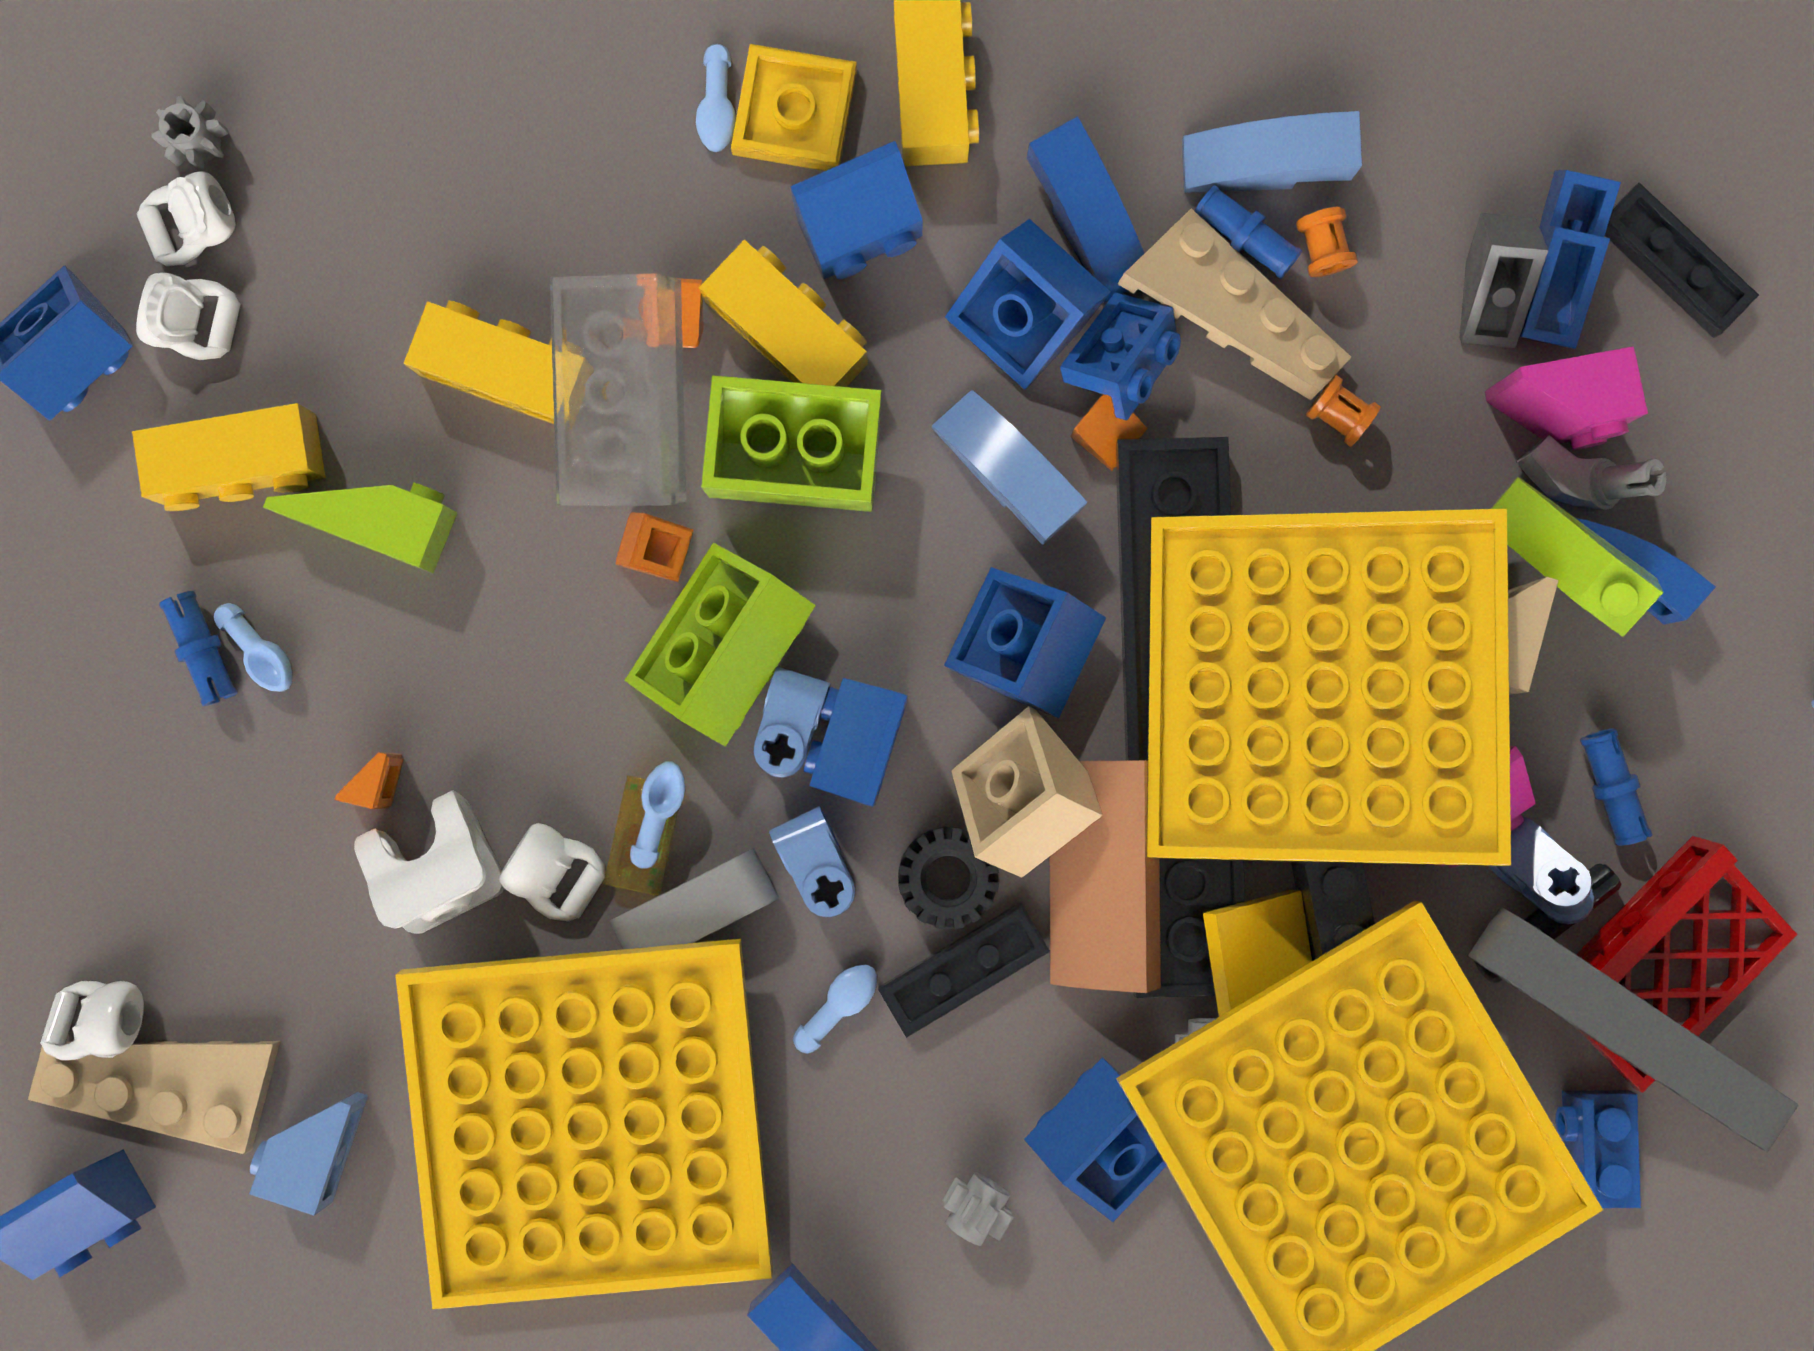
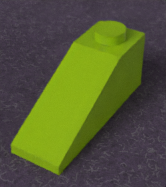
M1517 476L1491 507V509H1507V545L1542 575L1558 580L1557 587L1620 636L1624 637L1663 594L1660 583L1654 575Z
M413 482L410 492L394 485L271 496L266 498L263 508L431 573L435 571L457 516V512L442 504L445 497L443 493Z

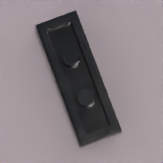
M1640 182L1631 188L1613 207L1605 237L1610 238V241L1713 338L1721 335L1759 296L1751 286Z
M1020 902L879 986L878 990L907 1038L1046 955L1050 950Z

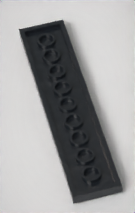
M1228 437L1122 439L1116 442L1126 761H1148L1151 517L1231 515ZM1159 858L1161 988L1148 993L1133 992V995L1136 998L1216 996L1203 913L1245 902L1244 860Z

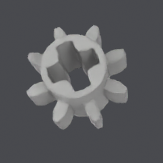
M178 96L176 104L167 107L165 110H157L156 113L160 117L159 130L151 135L162 147H167L164 156L174 165L180 166L187 158L194 167L202 171L205 162L212 160L215 156L220 158L224 156L220 150V137L229 134V131L220 121L213 120L216 111L207 102L202 100L193 109L182 96Z
M974 1172L968 1184L956 1177L942 1200L944 1202L943 1207L951 1211L945 1224L957 1235L978 1246L983 1244L988 1234L1000 1241L1014 1218L1011 1215L1013 1211L1005 1207L1011 1195L998 1183L977 1172Z

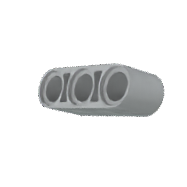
M753 848L621 914L609 922L623 949L688 944L772 903L779 897Z

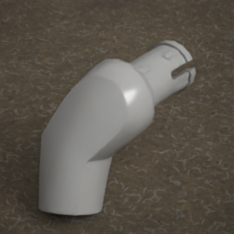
M1550 435L1540 440L1517 461V464L1548 498L1578 507L1607 510L1613 508L1622 498L1646 495L1658 496L1662 494L1666 486V472L1650 475V471L1661 470L1664 467L1657 459L1616 465L1605 458L1581 459L1570 453Z

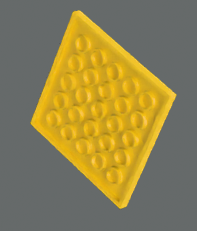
M1507 509L1151 517L1147 857L1511 866Z
M1414 900L1116 1078L1274 1351H1374L1603 1211L1439 930L1420 901Z
M741 939L402 969L396 974L432 1309L772 1279V1252Z

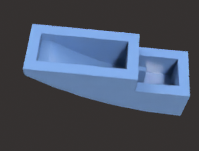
M1359 111L1287 116L1246 122L1185 135L1182 139L1184 193L1208 192L1214 185L1219 187L1220 191L1293 189L1296 182L1350 181L1362 166Z
M973 390L967 393L931 426L1004 508L1007 506L1042 545L1084 509L1087 501L1013 425Z

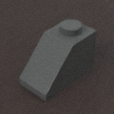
M1490 213L1480 214L1465 266L1460 325L1461 343L1516 348L1548 253L1547 245L1536 218Z

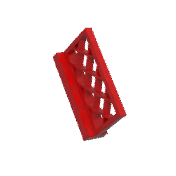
M1692 836L1576 955L1641 999L1653 998V1007L1666 1016L1668 998H1690V1017L1681 1026L1699 1036L1798 934L1734 865L1738 861L1737 858L1724 844ZM1724 877L1732 886L1731 910H1709L1710 889ZM1746 902L1752 909H1746ZM1761 918L1773 932L1757 948H1745L1746 919ZM1694 919L1692 949H1670L1671 929L1679 920ZM1709 919H1731L1729 948L1707 949ZM1707 958H1729L1728 978L1719 987H1706ZM1641 959H1655L1654 988L1631 989V969ZM1669 959H1692L1691 988H1668ZM1580 1031L1634 1089L1644 1093L1655 1081L1638 1069L1636 1071L1629 1062Z

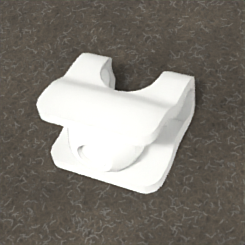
M452 790L433 800L431 813L436 827L435 840L429 851L418 859L407 861L397 843L386 832L379 831L376 828L356 838L354 850L367 881L374 910L378 920L384 926L394 929L403 927L407 932L421 934L497 897L503 892L504 887L499 881V876L502 872L500 865L483 834L471 805L458 792Z

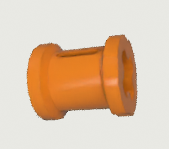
M1330 207L1303 216L1296 222L1298 232L1305 235L1311 264L1307 267L1310 277H1323L1335 274L1358 263L1356 253L1349 251L1342 223L1347 217L1344 208Z
M1335 375L1313 402L1306 416L1312 420L1319 417L1344 435V443L1352 447L1375 419L1381 406L1376 402L1371 404L1364 402L1343 387V379Z

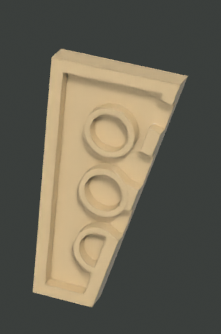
M1192 208L1123 274L1117 283L1133 294L1139 289L1159 301L1161 305L1173 307L1176 320L1182 315L1207 330L1206 338L1225 348L1227 345H1232L1251 357V365L1309 400H1312L1351 359V356L1246 258L1230 246Z
M154 1041L151 1043H133L125 1052L113 1058L88 1055L80 1059L67 1061L46 1054L42 1047L28 1100L246 1154L253 1148L281 1041H260L257 1043H233L234 1041H209L207 1043Z

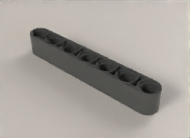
M1502 907L1498 909L1468 957L1767 1153L1799 1106L1780 1091L1591 964Z

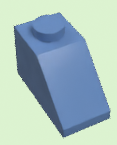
M357 1092L281 1131L267 1141H263L257 1148L250 1165V1174L256 1176L249 1194L313 1216L333 1202L368 1095Z

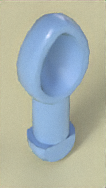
M713 44L705 51L703 64L706 66V95L700 102L696 112L697 133L707 149L715 153L722 151L730 143L736 122L734 107L727 98L728 68L731 67V56L728 49L721 44Z
M226 603L217 607L214 613V621L221 631L225 630L244 652L243 662L252 680L270 691L282 692L289 689L292 684L291 663L279 645L263 640L243 617L245 613L237 605Z
M665 761L655 767L643 785L641 799L645 815L636 845L631 846L630 852L631 862L640 869L650 868L656 863L660 852L657 850L666 820L680 808L685 796L684 775L679 765L673 761Z
M856 965L846 969L835 978L829 987L827 1002L805 1026L800 1025L794 1033L793 1042L797 1050L806 1054L814 1052L822 1045L820 1041L843 1017L859 1013L869 1004L877 986V973L873 967L869 965Z

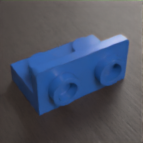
M1115 292L1061 364L1060 369L1063 382L1111 396L1116 418L1128 420L1139 403H1144L1148 399L1156 379L1166 365H1171L1175 361L1179 353L1181 338L1176 331L1173 307Z
M1630 1090L1562 1091V1107L1557 1108L1555 1116L1556 1130L1601 1207L1641 1208L1637 1093Z

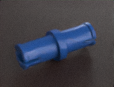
M1216 185L1210 188L1195 209V212L1202 219L1232 241L1230 246L1239 253L1244 250L1262 265L1273 271L1280 279L1290 270L1303 251L1299 247L1296 248L1264 223L1266 217L1259 211H1255L1253 214L1220 191V188Z
M187 591L177 594L185 616H183L178 601H173L172 597L161 601L159 606L164 611L179 646L175 650L176 657L179 662L186 663L200 695L202 706H209L220 702L212 680L220 698L228 699L238 694L231 682L218 651L222 647L219 636L211 635L196 600L195 591Z
M1606 729L1582 737L1580 742L1584 746L1596 781V785L1592 787L1595 799L1603 801L1615 836L1616 845H1630L1651 837L1653 833L1648 826L1636 791L1641 785L1638 776L1630 774L1618 739L1617 729Z

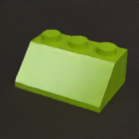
M712 375L701 488L709 498L873 512L881 390Z
M713 542L624 681L680 721L726 747L735 731L743 723L745 715L763 687L772 678L776 667L788 648L802 631L806 620L816 605L772 574Z

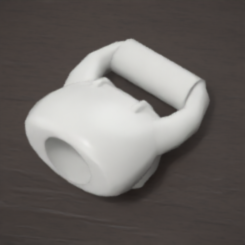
M205 171L194 172L185 177H177L169 185L152 191L140 204L139 211L137 212L138 220L155 261L165 266L186 265L197 258L206 247L215 246L226 241L236 226L235 216L225 192L218 181ZM164 203H168V210L172 213L180 232L178 235L180 238H183V246L177 252L158 209Z
M154 273L148 277L142 292L137 315L136 333L138 338L146 344L155 347L171 348L183 356L193 359L208 360L221 358L227 352H230L241 303H239L235 293L218 282L205 279L185 280L171 273ZM218 296L208 345L203 347L193 341L195 335L198 334L196 329L201 309L204 308L202 304L204 301L203 297Z
M536 823L530 826L504 866L499 876V881L507 891L525 898L536 911L545 917L569 922L581 917L607 875L605 863L593 848L580 841L563 838L552 827ZM574 859L587 861L588 864L561 907L558 908L550 900L552 893L556 892L555 888L562 880L567 869H571V863Z
M80 981L65 987L55 995L40 1044L46 1054L63 1061L80 1059L88 1055L113 1058L125 1052L133 1044L142 1024L144 1001L141 991L137 985L125 981L109 984L97 981ZM87 996L81 1000L82 1007L77 1023L72 1028L74 1041L65 1045L79 997Z

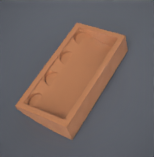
M1079 761L1088 771L1103 816L1049 856L1050 984L1084 989L1148 993L1161 988L1159 858L1147 857L1148 761Z

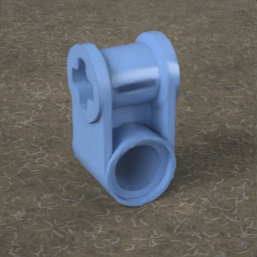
M781 667L776 668L766 696L763 718L754 742L753 751L756 762L766 773L773 777L786 778L794 775L802 768L814 731L817 730L821 720L820 716L827 692L831 686L830 682ZM781 737L788 738V746L795 752L793 759L783 758L780 766H773V757L766 752L768 744L777 745Z
M820 806L769 830L774 846L786 870L792 875L804 903L811 912L822 917H833L842 914L851 906L856 890L854 881L840 854L841 849ZM823 876H827L830 882L841 881L844 890L837 895L839 904L836 907H832L828 900L818 902L815 897V892L822 888L819 879Z
M1523 817L1525 819L1524 822L1511 831V866L1488 865L1489 868L1503 882L1514 890L1521 892L1554 921L1563 924H1573L1582 921L1588 917L1594 904L1589 871L1582 863L1560 847L1538 824L1527 817ZM1560 886L1567 891L1576 886L1577 894L1572 896L1564 891L1556 896L1555 888Z

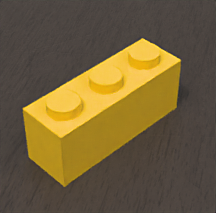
M893 0L904 165L922 166L968 163L969 144L979 143L977 109L967 110L966 90H975L976 85L974 55L964 56L963 37H972L971 2L960 3V0Z
M744 239L699 287L705 303L791 382L847 387L868 365L867 351L862 348L867 343L865 338L846 320H842L837 325L822 311L827 306L826 303L807 284L802 283L797 288L783 275L786 270L785 265L773 252L765 246H762L757 251Z
M448 300L446 308L427 301L404 360V364L418 376L571 431L593 373L592 367L584 357H581V348L553 337L550 339L549 345L529 338L530 330L505 319H499L497 326L478 320L480 315L478 311L455 301Z
M299 403L132 431L141 496L164 505V509L167 511L195 509L200 506L199 499L219 496V500L224 502L248 500L254 497L253 490L274 487L275 492L282 493L301 491L309 487L308 481L326 478L316 414Z

